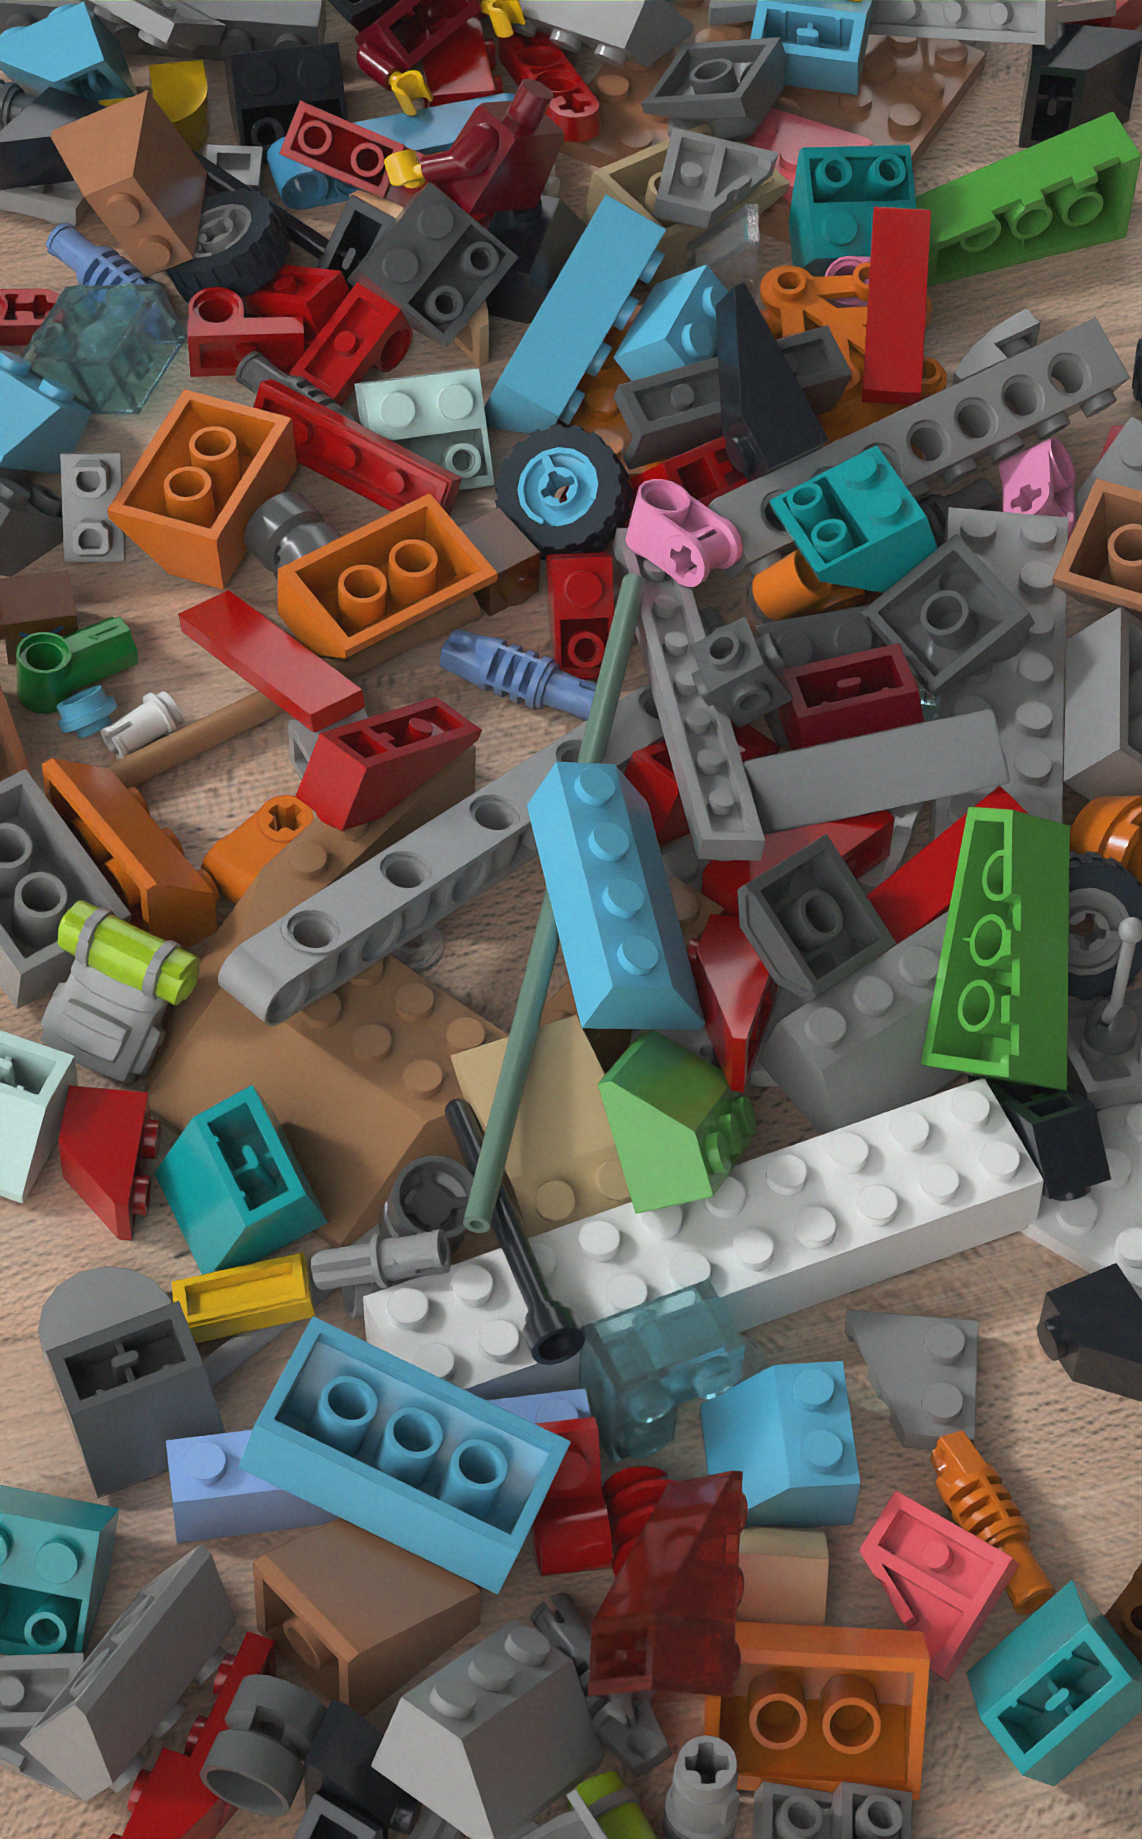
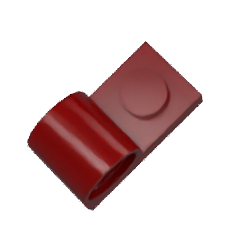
M285 264L283 268H280L275 273L276 276L269 283L266 282L259 288L260 290L241 298L244 314L262 317L303 316L305 352L349 294V288L342 271Z
M357 282L289 374L290 376L296 375L306 378L312 385L319 388L323 394L329 396L335 403L342 406L354 391L355 383H360L372 366L383 373L389 372L398 366L409 351L413 339V331L401 309Z
M221 287L203 289L190 299L188 307L189 320H187L190 377L235 376L239 363L247 354L253 351L261 352L276 367L289 374L304 354L303 316L244 318L241 298L234 291Z
M595 1417L534 1423L571 1441L531 1526L533 1555L540 1577L611 1569L613 1564L612 1540L608 1512L602 1495L599 1432Z

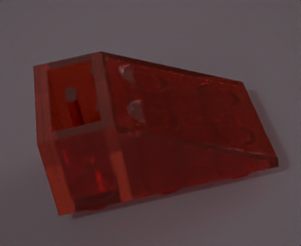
M732 1470L667 1484L592 1621L588 1696L659 1703L733 1697V1683L736 1681L741 1667L740 1647L735 1641L737 1607L740 1605L744 1594V1575L739 1567L740 1533L745 1527L748 1515L747 1499L742 1492L743 1471Z

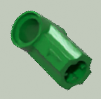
M112 616L65 636H59L50 632H38L25 637L17 646L16 653L17 697L19 702L26 709L35 713L49 714L58 712L57 705L70 697L72 691L138 665V650L134 644L131 630L120 616L117 618Z

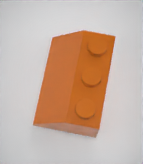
M184 389L108 507V518L169 575L224 590L248 550L244 544V532L248 521L255 511L268 499L283 493L297 470L292 418Z
M429 493L278 568L277 614L302 645L315 655L345 659L496 582L498 572Z
M51 758L42 763L45 796L131 913L130 924L165 941L173 940L181 944L183 949L217 932L216 903L220 901V896L214 881L204 869L196 871L187 861L182 845L171 829L165 827L161 830L150 817L146 801L135 787L132 786L127 789L111 769Z
M708 1620L702 1736L718 1737L727 1742L735 1752L738 1773L736 1790L756 1791L762 1782H769L833 1793L839 1784L845 1781L912 1792V1800H920L930 1666L924 1632Z

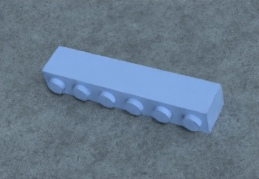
M586 1388L487 1400L532 1423L591 1417ZM252 1430L166 1440L177 1543L325 1525L340 1517L238 1468Z

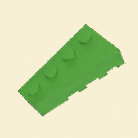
M1110 112L916 196L917 209L931 210L927 287L1126 238L1142 155L1115 113Z
M968 807L920 1065L977 1078L1067 1091L1069 825L1015 810Z

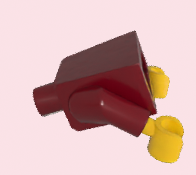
M399 0L354 37L356 43L360 46L356 53L357 64L368 77L384 89L394 92L406 115H416L417 111L412 103L414 100L425 97L432 102L434 98L422 74L416 70L407 72L406 70L473 16L484 18L489 15L496 36H512L514 32L511 24H526L519 0Z
M524 79L512 101L481 103L475 108L449 150L424 155L421 162H419L416 150L410 149L396 152L385 158L384 164L391 184L394 186L404 185L414 189L419 188L426 181L434 183L468 215L536 208L565 138L563 129L545 114L554 96L553 93L545 85L535 80Z

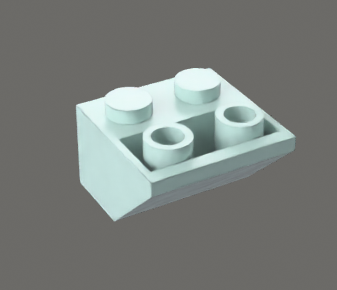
M464 368L355 383L360 425L462 477L458 491L495 486L479 368Z
M1 1030L0 1196L24 1203L59 1139L69 1085L78 1086L74 1055Z

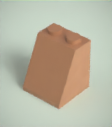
M148 90L52 130L51 139L83 196L145 278L194 259L207 171Z
M1096 478L1052 578L1053 585L1080 603L1110 612L1121 606L1141 621L1142 491Z
M337 1518L272 1549L253 1562L257 1630L264 1637L275 1641V1649L328 1706L331 1700L334 1699L347 1704L361 1717L367 1715L480 1625L481 1586L342 1518Z

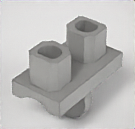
M122 452L60 454L64 562L125 561V533L108 518L107 513L108 507L123 485Z

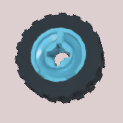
M561 424L551 425L550 429L543 431L538 429L530 433V437L523 442L519 440L511 448L513 450L507 459H503L499 467L501 473L499 478H496L494 488L497 491L498 497L495 500L496 508L499 507L540 551V559L544 561L546 555L597 553L606 550V546L615 538L616 528H621L625 520L628 521L631 513L629 502L633 500L632 488L627 481L630 479L629 475L611 447L607 446L603 439L594 432L591 434L587 433L583 427L572 425L571 428L563 427ZM569 486V490L566 493L568 500L561 503L558 498H554L558 489Z

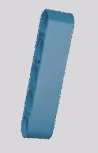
M501 93L416 110L417 114L413 116L399 113L354 122V124L427 155L449 150L475 108L481 103L512 101L515 94ZM285 137L273 143L267 151L266 161L281 200L288 208L302 210L348 201L349 194L359 190L279 155Z

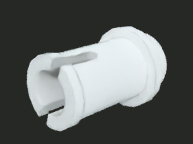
M162 691L157 695L151 692L143 696L144 704L110 726H105L101 729L102 739L112 754L117 752V750L119 751L115 754L117 760L147 746L163 734L167 736L177 731L176 726L183 722V716L179 707L168 693Z

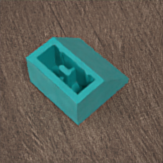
M910 145L803 147L799 150L788 220L793 266L807 270L812 276H823L831 263L840 257H870L874 206L917 209Z
M877 445L769 500L772 510L820 582L884 593L938 549L927 516Z
M253 1085L194 1116L154 1172L202 1275L255 1263L328 1223L276 1114Z
M0 1485V1654L13 1656L84 1653L85 1657L109 1578L120 1508Z
M1073 1579L966 1672L980 1719L1021 1775L1053 1787L1142 1711V1665L1081 1585Z

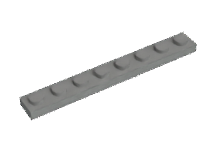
M616 528L613 551L621 580H623L625 575L635 573L644 577L647 582L635 631L697 859L760 861L765 838L730 718L717 703L709 707L704 702L692 678V673L699 670L690 645L706 637L692 588L678 584L669 574L651 561L634 553L625 541L628 528Z

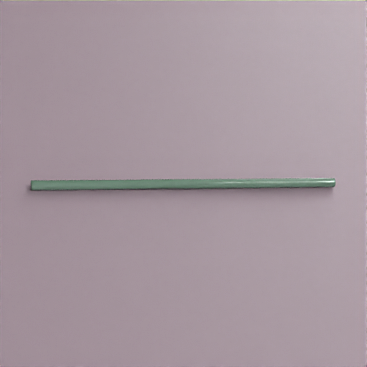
M627 574L622 580L577 763L603 764L647 585L645 578L639 574ZM547 886L463 1220L465 1228L476 1233L487 1232L491 1226L560 939Z

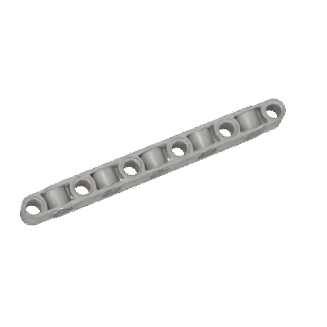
M650 683L620 699L617 704L603 764H615L623 774L634 751L665 740ZM587 721L291 909L284 917L240 944L223 963L218 975V984L268 1026H276L320 997L339 988L537 857L539 853L527 804L555 762L577 763Z

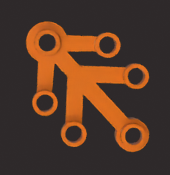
M870 262L858 265L854 269L853 275L813 277L807 270L797 266L784 265L776 267L767 272L761 280L760 298L769 313L780 319L783 338L804 332L803 316H806L821 327L828 325L852 372L849 380L851 383L847 384L839 402L852 400L859 392L860 372L855 365L851 364L849 345L864 355L867 306L836 308L826 300L857 297L862 301L868 302L869 284H865L862 281L869 279ZM928 296L926 297L925 328L930 324L932 314V301ZM923 356L922 378L928 379H922L921 400L946 389L947 374L940 363L934 358Z

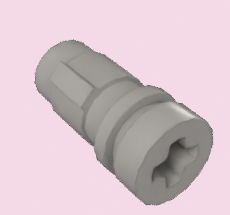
M704 1735L694 1737L685 1743L680 1750L678 1760L674 1765L672 1786L666 1794L662 1825L665 1839L734 1838L740 1793L736 1791L738 1780L737 1759L735 1752L727 1742L718 1737Z

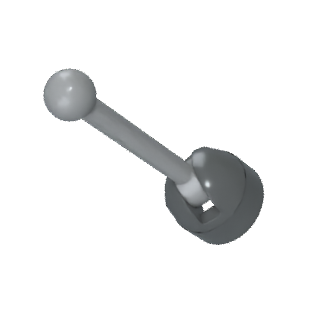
M1135 917L1124 919L1118 928L1119 936L1123 942L1111 997L1093 1004L1086 1017L1083 1032L1084 1039L1092 1049L1103 1054L1119 1055L1126 1053L1133 1048L1136 1040L1138 1020L1135 1009L1131 1005L1123 1003L1135 945L1142 939V921ZM1102 1024H1108L1109 1027L1107 1028V1027L1103 1026Z

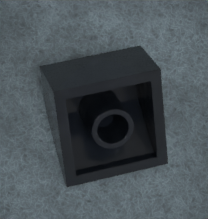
M541 195L536 208L494 213L487 231L515 253L518 258L485 299L488 315L525 324L532 323L587 227L560 198Z

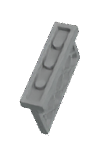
M875 0L869 34L1039 45L1055 44L1057 41V23L1116 16V0Z

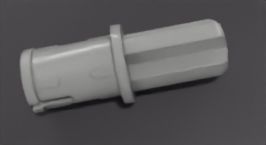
M443 1229L393 1238H386L382 1233L373 1234L370 1243L321 1250L311 1258L313 1280L316 1287L321 1290L376 1282L380 1288L391 1287L394 1280L421 1275L449 1273L451 1268L450 1246Z

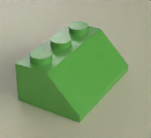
M655 1030L642 1032L598 1083L635 1214L714 1197L751 1143V1135L756 1133V1119L749 1098L746 1095L740 1097L739 1092L730 1090L723 1071Z

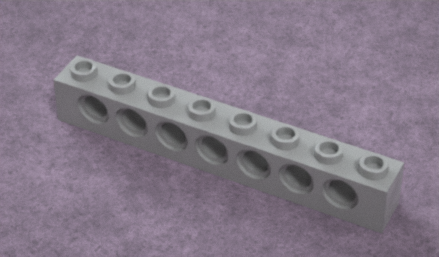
M1095 317L714 499L707 507L719 516L728 519L737 528L743 543V553L739 562L724 569L729 580L731 581L748 572L754 578L756 574L783 559V555L797 549L784 526L783 531H778L768 524L765 513L776 516L769 500L876 445L911 495L918 501L930 492L927 485L943 478L947 486L954 484L977 470L978 467L975 462L990 455L994 463L999 462L1024 447L1021 439L1034 433L1038 435L1040 440L1046 439L1067 427L1071 423L1068 418L1069 416L1082 410L1086 418L1111 406L1117 401L1113 392L1125 383L1130 376L1097 318ZM1052 377L1062 383L1065 392L1055 386ZM1005 399L1015 404L1020 415L1013 413L1008 408ZM958 421L970 428L973 438L962 432ZM910 444L918 446L924 452L927 461L918 458L913 453Z

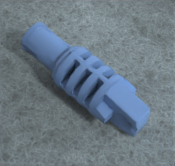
M68 222L62 223L52 230L46 241L47 252L76 273L79 286L96 301L101 302L106 309L112 311L116 317L125 323L129 320L134 321L155 337H159L173 325V320L170 317V306L161 297L163 295L161 287L150 277L145 278L136 266L130 264L116 250L109 246H96Z
M455 629L441 649L439 666L477 685L479 689L487 692L493 688L494 695L502 698L509 694L510 701L518 704L525 699L526 707L533 710L549 706L588 721L596 683L580 679L559 670L560 666L555 662L554 658L543 656L540 660L538 652L527 650L526 653H523V647L515 643L508 647L507 640L499 637L483 636L460 629Z

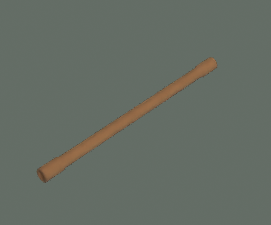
M472 593L345 659L327 656L322 660L346 678L351 679L426 641L436 640L455 629L479 619L481 612L478 601ZM256 691L103 768L111 769L127 789L132 786L135 787L285 711L260 691Z

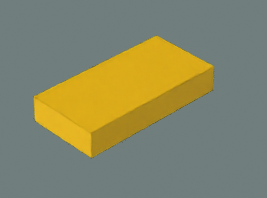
M304 1252L171 1282L173 1303L180 1302L195 1343L312 1318V1316L316 1317L309 1266Z

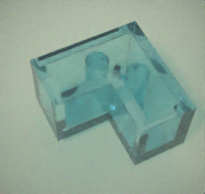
M709 1279L582 1326L585 1343L580 1350L578 1389L586 1388L590 1415L595 1417L599 1440L612 1464L631 1456L634 1458H645L659 1452L668 1442L675 1439L679 1404L698 1397L701 1399L718 1397L727 1392L736 1382L741 1381L745 1344Z

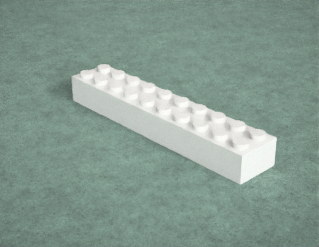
M982 1078L735 1165L714 1197L635 1214L633 1204L630 1202L528 1238L553 1299L563 1303L565 1307L575 1312L585 1335V1343L582 1349L566 1361L545 1365L533 1359L523 1335L528 1309L502 1248L451 1265L449 1273L423 1275L363 1296L366 1341L485 1400L584 1389L1026 1229L1030 1222L1038 1218L1044 1180L986 1080Z

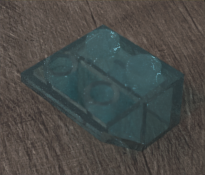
M124 283L101 286H66L38 330L32 335L31 341L20 357L31 363L32 367L29 373L40 380L48 377L72 388L76 392L73 400L92 411V415L139 414L187 339V335L160 284L133 285Z

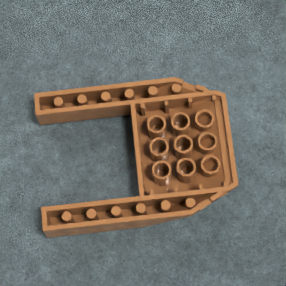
M474 745L470 746L382 818L341 832L337 828L326 825L317 817L261 869L200 955V972L192 993L180 1004L172 1005L164 1029L166 1035L162 1046L159 1047L144 1089V1092L149 1094L150 1116L161 1120L162 1125L180 1136L194 1116L253 1085L276 1114L328 1220V1223L312 1232L334 1248L351 1245L379 1223L380 1212L400 1171L413 1160L428 1155L446 1156L461 1163L468 1170L445 1116V1107L449 1101L456 1098L464 1099L450 1056L509 1037V1035L390 954L339 988L320 997L276 1026H268L218 984V975L226 958L240 944L284 917L291 909L475 793L476 746ZM673 876L668 882L686 951L688 952L691 938L702 937L710 914L724 915L725 909ZM570 980L544 1005L539 1027L577 1015L579 1020ZM583 1028L603 1072L629 1047L632 1029Z

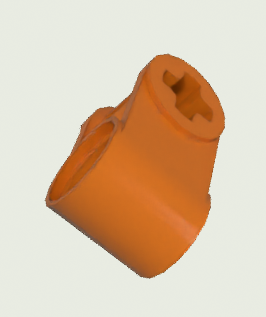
M799 549L756 574L752 581V591L757 605L767 617L774 621L848 609L867 597L864 589L820 582Z
M292 795L273 797L266 801L257 812L232 833L219 839L204 857L200 869H204L210 875L219 893L237 905L261 869L314 821L312 809Z

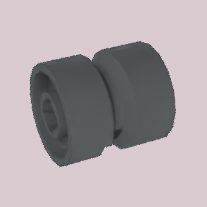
M289 491L268 499L255 511L247 523L244 532V544L268 571L274 572V576L278 580V568L342 537V535L331 524L325 523V519L320 512L301 493Z
M428 1155L413 1160L400 1171L380 1212V1233L384 1234L386 1238H393L443 1229L444 1235L447 1236L452 1256L458 1250L469 1231L463 1225V1220L474 1176L461 1163L446 1156Z
M258 1674L244 1677L224 1718L229 1730L218 1733L199 1775L203 1784L225 1802L244 1811L269 1817L286 1815L304 1778V1766L301 1761H305L327 1708L308 1691L286 1680Z

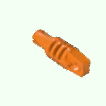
M961 1430L941 1436L936 1442L937 1446L931 1453L930 1461L938 1476L935 1485L948 1511L952 1512L951 1517L957 1526L1014 1558L1019 1566L1007 1584L1005 1591L1017 1614L1025 1615L1037 1611L1053 1597V1594H1056V1589L1047 1578L1043 1569H1041L1028 1545L1031 1539V1529L1023 1517H1020L1021 1511L1016 1503L1011 1500L1012 1496L1007 1487L1002 1484L1003 1480L990 1462L986 1463L965 1432Z

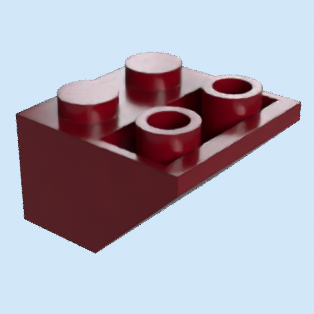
M900 643L783 669L793 700L779 707L778 716L791 750L925 722L919 690Z

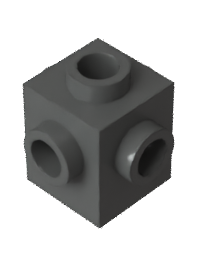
M746 616L731 624L717 628L709 636L690 645L699 670L692 673V678L700 696L709 707L717 703L738 728L793 700L782 670L783 667L787 666V660L778 641L771 632L762 636Z

